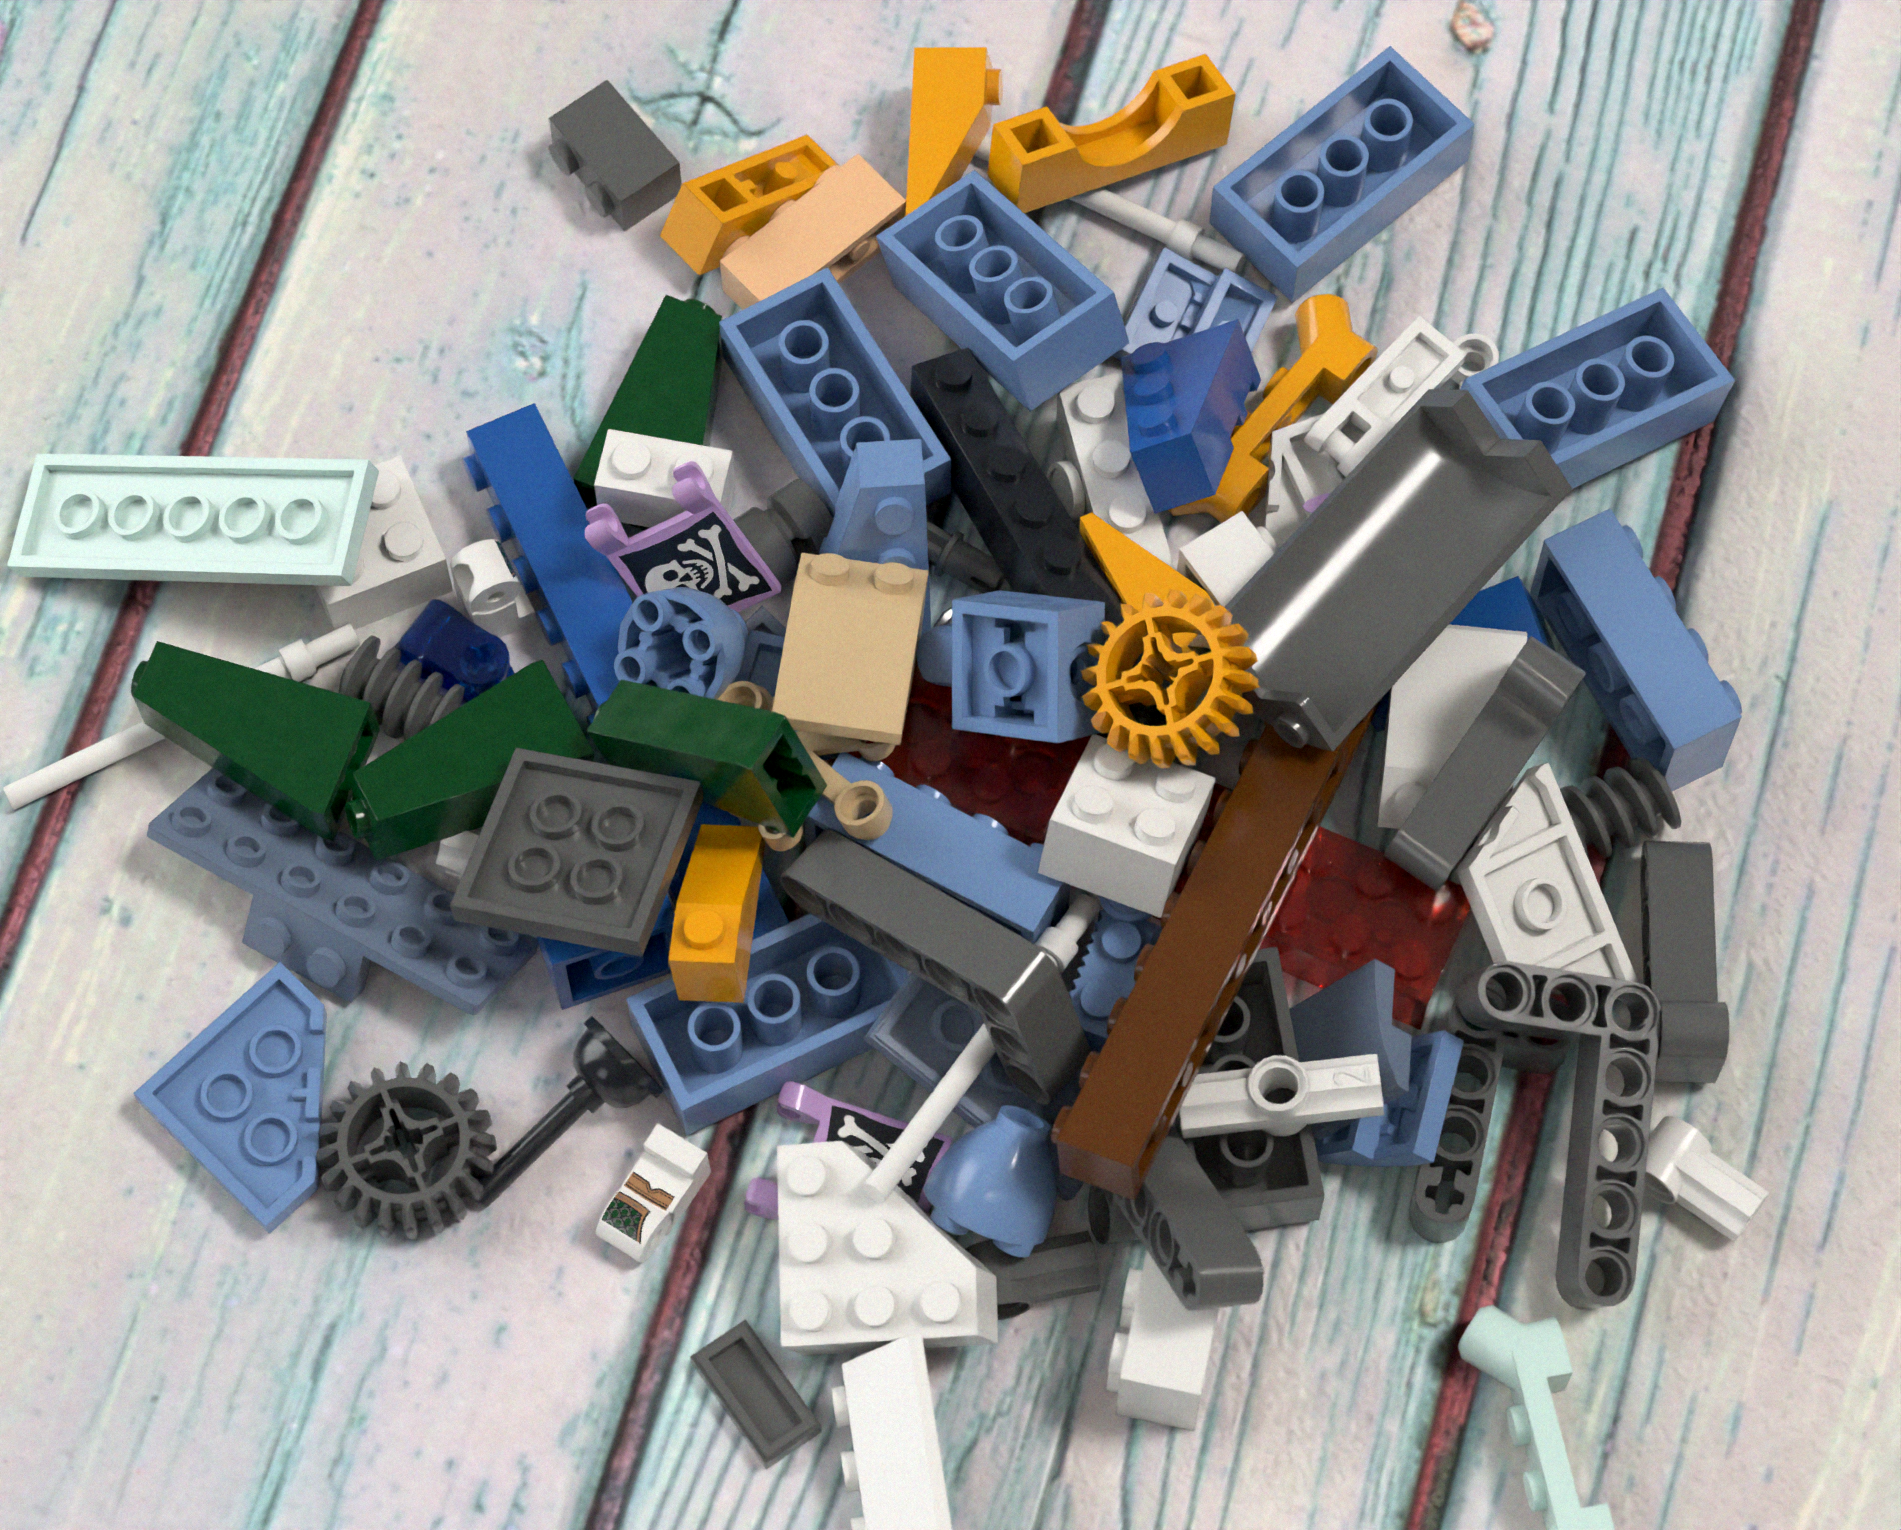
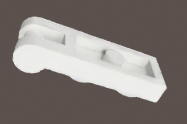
M1418 316L1313 425L1307 433L1304 442L1318 454L1322 451L1327 452L1339 462L1337 470L1347 477L1428 389L1439 390L1463 365L1467 354L1422 317ZM1349 421L1365 433L1356 444L1340 431Z

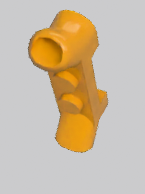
M1320 294L1311 296L1300 304L1295 313L1301 357L1290 370L1281 367L1272 376L1263 391L1262 397L1264 400L1252 414L1247 411L1248 414L1243 425L1234 427L1230 437L1234 449L1216 494L1167 510L1173 516L1208 513L1221 523L1241 511L1247 517L1266 495L1269 468L1262 464V462L1269 455L1272 432L1295 424L1319 395L1331 404H1334L1374 363L1377 357L1378 348L1353 332L1347 301L1334 294Z

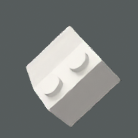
M1449 624L1389 689L1377 792V827L1396 829L1402 827L1495 692L1502 677L1527 642V632ZM1514 782L1512 783L1506 794L1503 796V798L1501 799V801L1499 802V804L1497 805L1493 813L1490 815V817L1488 818V820L1486 821V823L1484 824V826L1482 827V829L1476 837H1480V835L1483 833L1485 828L1488 826L1490 821L1498 812L1502 804L1510 795V793L1513 790Z

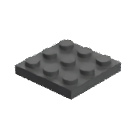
M516 748L450 904L454 919L456 921L642 957L704 799L701 782Z

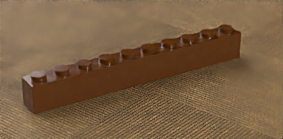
M1383 697L1334 751L1323 750L1305 744L1302 748H1295L1286 743L1277 734L1274 727L1264 721L1266 727L1260 739L1251 738L1248 741L1239 763L1238 772L1241 776L1234 790L1226 788L1222 792L1213 815V825L1215 827L1208 841L1200 839L1191 853L1187 866V876L1189 879L1181 893L1173 891L1165 904L1160 922L1161 929L1163 930L1155 946L1147 943L1143 947L1134 970V981L1136 983L1128 999L1124 997L1117 999L1107 1023V1034L1109 1036L1101 1052L1093 1050L1084 1063L1079 1080V1087L1082 1090L1073 1107L1064 1105L1056 1118L1051 1142L1057 1145L1060 1173L1135 1201Z

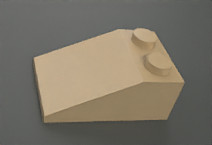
M801 553L792 593L772 711L785 715L793 729L797 731L900 745L917 659V647L921 638L929 571L909 568L904 564L895 562L879 564L850 560L832 553L820 555Z

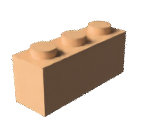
M856 154L842 166L839 164L833 165L819 177L813 189L797 201L789 200L783 203L772 214L768 224L751 237L742 236L728 247L723 258L720 260L722 290L743 310L827 267L837 283L840 284L881 252L876 236L905 217L906 200L859 154Z

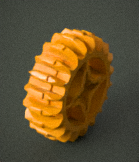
M1170 589L1163 603L1154 593L1144 592L1143 607L1140 612L1129 603L1121 604V615L1124 621L1118 627L1109 621L1101 622L1103 632L1109 636L1104 646L1098 643L1087 645L1088 653L1099 660L1098 665L1080 670L1082 679L1095 686L1081 696L1085 706L1097 711L1091 719L1093 727L1102 734L1109 733L1106 739L1107 744L1118 752L1128 749V757L1139 764H1145L1152 757L1153 763L1158 767L1170 769L1177 755L1178 759L1185 765H1195L1198 746H1201L1210 755L1219 754V743L1215 737L1221 731L1230 737L1239 736L1237 725L1231 721L1236 712L1242 715L1253 713L1252 704L1241 697L1242 692L1252 691L1260 687L1258 678L1245 671L1258 662L1256 653L1249 647H1243L1249 638L1246 629L1238 623L1231 624L1233 615L1222 605L1211 609V601L1199 593H1195L1187 600L1186 595L1180 590ZM1187 632L1202 635L1206 638L1211 652L1203 655H1198L1195 651L1183 653L1182 648L1174 643L1172 634ZM1144 651L1141 661L1132 668L1136 659ZM1174 667L1178 670V675L1176 678L1170 677L1173 680V684L1167 687L1166 691L1162 688L1163 680L1170 681L1166 675ZM1209 689L1201 704L1196 708L1195 705L1198 697L1205 690ZM1141 702L1146 707L1157 704L1158 710L1166 716L1168 725L1147 726L1137 723L1129 705Z

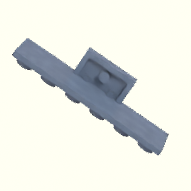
M214 768L210 769L148 825V838L253 895L242 940L243 944L277 963L281 962L286 968L350 1003L364 991L371 962L374 961L464 1012L476 1015L536 954L538 948V940L528 934L456 921L450 906L455 895L454 892L446 890L388 857L376 861L369 847L343 832L338 831L334 841L321 838Z

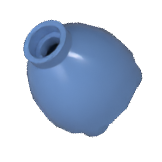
M677 587L640 595L631 604L620 624L619 654L614 661L615 674L619 681L626 680L718 699L727 687L733 683L742 667L745 646L748 641L747 625L738 612L729 608L720 599L693 588Z
M1005 1105L1000 1108L996 1119L981 1124L961 1136L939 1160L923 1188L927 1200L934 1206L930 1216L931 1220L948 1232L966 1234L968 1230L993 1239V1243L1000 1250L1010 1255L1024 1258L1029 1257L1034 1245L1043 1243L1048 1235L1057 1200L1056 1173L1052 1156L1045 1141L1050 1130L1049 1124L1028 1110Z

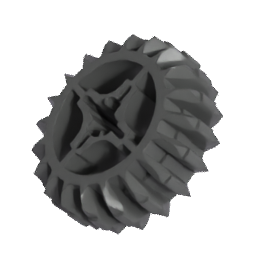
M400 1061L395 1069L396 1078L385 1080L383 1072L374 1067L370 1073L374 1086L367 1090L360 1083L350 1081L347 1088L353 1100L351 1104L332 1100L330 1110L338 1122L321 1124L319 1133L322 1140L329 1145L317 1150V1160L320 1166L329 1168L321 1176V1180L327 1191H338L334 1198L336 1208L340 1212L355 1209L353 1219L358 1227L364 1229L378 1217V1231L381 1236L390 1237L397 1223H403L407 1238L415 1240L419 1233V1222L428 1220L433 1232L441 1234L444 1230L441 1214L449 1211L454 1218L464 1220L467 1211L461 1198L464 1196L471 1200L482 1199L484 1189L475 1178H481L493 1173V1161L485 1156L497 1150V1142L494 1135L485 1132L492 1125L489 1112L487 1110H475L479 1104V1097L474 1089L470 1088L458 1093L460 1082L458 1076L452 1072L444 1076L436 1084L435 1069L428 1063L420 1069L417 1078H411L408 1065ZM402 1109H427L442 1115L446 1120L439 1122L437 1117L424 1121L413 1120L406 1116ZM383 1116L384 1128L381 1135L375 1141L364 1146V1153L355 1156L363 1134L376 1120ZM397 1129L402 1130L406 1142H410L417 1151V1154L414 1155L418 1168L417 1172L412 1171L408 1159H404L397 1149L401 1145L396 1133ZM459 1145L458 1154L452 1167L443 1178L432 1185L430 1182V1172L434 1164L443 1157L450 1155L449 1148ZM376 1179L379 1184L388 1180H399L407 1184L413 1193H387L372 1187L367 1181Z

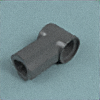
M1089 1230L1047 1238L1043 1243L1034 1245L1030 1256L1025 1258L1016 1257L1000 1250L993 1243V1239L978 1242L965 1248L996 1276L997 1320H1004L1023 1314L1030 1310L1034 1303L1100 1290L1101 1282L1098 1262Z

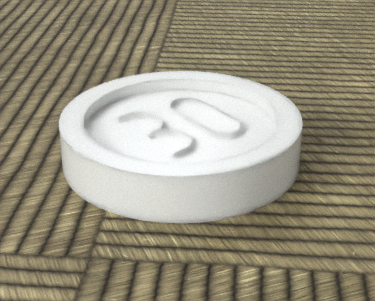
M1068 460L1052 463L1048 468L1046 478L1072 521H1080V517L1083 516L1085 510V494L1081 477L1076 467Z

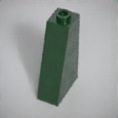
M665 295L573 478L574 484L588 510L597 506L594 484L608 429L710 447L723 357L719 322L722 321V315L717 314L709 305L695 299L682 301ZM624 523V524H627V525H629V526H632V527H635V528H637V529H640V530H642V531H645V530L651 528V527H645V526H639V525Z
M159 641L156 642L148 662L141 661L131 683V695L147 726L321 838L334 841L346 813L345 803L352 799V773L366 765L380 732L371 702Z
M540 660L527 665L352 773V801L345 803L346 817L355 838L361 839L365 837L376 861L455 836L465 831L483 827L516 748L594 762V751L545 662Z
M620 680L608 700L599 706L593 722L587 729L588 734L609 765L701 782L704 795L702 802L792 838L795 837L827 787L825 780L787 717L773 711Z

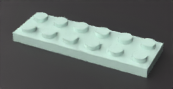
M37 453L7 567L19 577L352 586L379 470L369 459Z

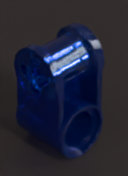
M431 599L393 646L401 650L402 657L400 662L405 667L414 659L423 663L420 678L426 680L432 673L439 672L444 675L443 689L449 691L455 684L464 686L465 694L463 701L466 703L514 674L510 666V654L507 646L498 636L471 622L454 607L438 599Z

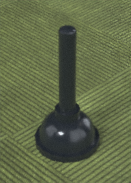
M592 1015L584 1022L587 1030L579 1038L573 1052V1066L577 1075L566 1085L570 1091L494 1164V1171L491 1175L482 1176L478 1180L483 1186L484 1195L481 1200L474 1201L481 1207H489L587 1110L594 1114L604 1103L614 1108H627L640 1103L651 1094L657 1098L664 1091L657 1081Z

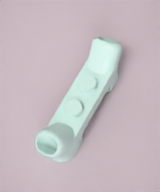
M1494 1305L1480 1308L1459 1342L1461 1359L1510 1388L1514 1406L1507 1407L1508 1427L1515 1447L1525 1445L1531 1471L1523 1473V1481L1531 1511H1542L1546 1530H1615L1608 1503L1581 1508L1551 1396V1393L1565 1391L1573 1374L1565 1340L1557 1319L1550 1317L1523 1324Z

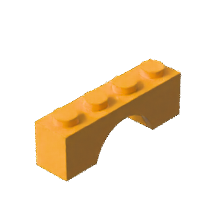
M1203 54L1153 71L1143 89L1129 104L1099 122L1084 126L1064 125L1057 121L1046 106L993 124L987 175L1001 194L1023 213H1027L1227 145L1236 93L1207 54Z

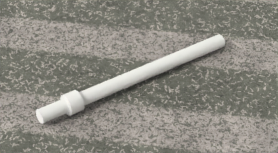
M986 134L975 153V156L988 162L991 136ZM1100 187L1068 198L1166 244L1167 249L1189 261L1196 258L1220 270L1227 268L1238 274L1244 262V253L1205 236L1204 228L1183 218L1177 223Z
M348 623L306 644L303 643L302 639L278 650L279 657L253 669L300 682L317 674V666L361 645L353 627ZM142 721L3 787V790L13 810H16L153 745L166 737Z
M1080 894L1056 927H1047L1034 945L1049 956L1060 973L1065 970L1078 952L1076 942L1099 913V904L1092 897ZM984 1023L863 1184L864 1192L873 1200L881 1203L885 1202L996 1052Z

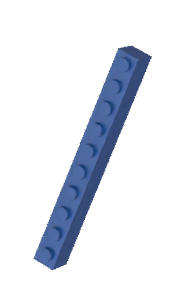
M533 403L466 431L471 455L462 458L474 490L479 492L486 489L494 506L486 510L500 543L511 540L519 556L512 559L511 563L525 593L529 594L534 591L537 593L544 608L536 611L540 627L550 646L561 643L569 660L561 664L568 686L576 699L586 695L594 712L586 716L590 726L599 706L608 700L620 682L614 669V661L619 654L620 624L633 602L616 568L605 555L592 548L586 540L585 528L590 525L585 516L587 508L536 404ZM702 802L668 889L675 908L701 824L742 826L738 817ZM763 867L753 940L789 923Z

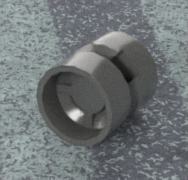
M795 479L768 497L767 509L765 511L752 507L733 519V521L782 586L797 575L801 553L819 555L823 539L829 534L833 518L813 489L803 480Z

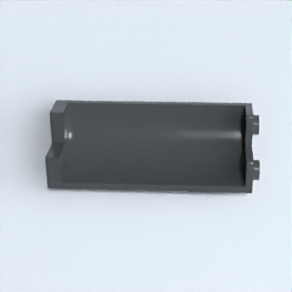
M1428 389L1225 606L1233 615L1231 624H1240L1248 633L1249 638L1243 647H1249L1257 655L1258 662L1245 671L1258 678L1260 687L1252 691L1242 692L1241 695L1242 698L1252 704L1253 713L1273 726L1277 734L1286 743L1295 748H1302L1305 744L1323 750L1334 751L1572 490V487L1541 440L1500 439L1468 390ZM1199 634L1188 645L1190 650L1195 651L1198 655L1211 652L1206 638Z

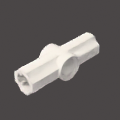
M1377 1054L1301 1063L1288 1056L1274 1055L1264 1058L1254 1068L1197 1074L1179 1110L1183 1137L1190 1138L1260 1129L1273 1136L1286 1137L1299 1132L1307 1124L1384 1115ZM1277 1088H1288L1296 1092L1293 1099L1283 1104H1272L1264 1099L1269 1092Z

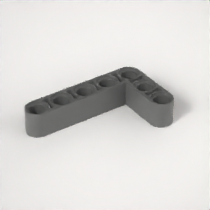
M824 830L781 875L780 881L783 888L804 910L979 1011L1008 1078L1023 1094L1041 1105H1048L1084 1065L1088 1055L1091 1053V1049L1061 974L1049 956L1030 941L832 830Z
M1511 961L1497 962L1468 974L1462 980L1457 992L1458 1007L1462 1015L1471 1024L1481 1028L1579 1043L1555 1275L1556 1288L1566 1303L1580 1310L1615 1306L1625 1301L1630 1295L1636 1277L1661 1023L1660 1003L1650 988L1635 981ZM1489 979L1496 980L1506 993V1003L1502 1011L1495 1009L1486 997L1485 988ZM1553 989L1560 991L1568 1002L1569 1011L1564 1021L1558 1019L1549 1007V996ZM1616 999L1622 1001L1630 1012L1631 1022L1627 1030L1621 1029L1612 1017V1006ZM1610 1064L1616 1066L1624 1077V1088L1620 1096L1615 1095L1609 1090L1606 1084L1605 1074ZM1603 1130L1609 1131L1617 1142L1618 1152L1613 1162L1608 1161L1599 1149V1138ZM1597 1195L1602 1196L1611 1208V1219L1606 1228H1602L1595 1221L1592 1214V1205ZM1591 1261L1600 1266L1604 1273L1605 1283L1599 1295L1594 1294L1586 1283L1585 1273Z

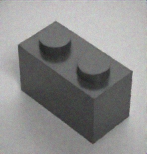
M605 80L549 118L552 144L548 146L554 162L565 175L570 176L575 173L586 186L584 187V192L594 210L603 218L611 215L624 232L677 197L682 185L679 161L608 80Z

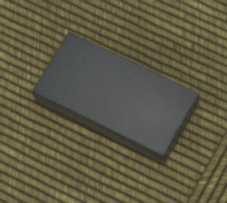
M746 1319L690 1356L691 1364L766 1470L822 1432L820 1423Z

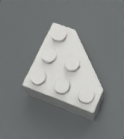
M842 1141L777 1146L782 1348L804 1356L870 1352L907 1335L922 1333L924 1348L998 1344L996 1276L949 1235L948 1231L937 1226L931 1220V1215L898 1186L894 1188L883 1203L870 1198L864 1192L862 1186L877 1165L866 1154Z

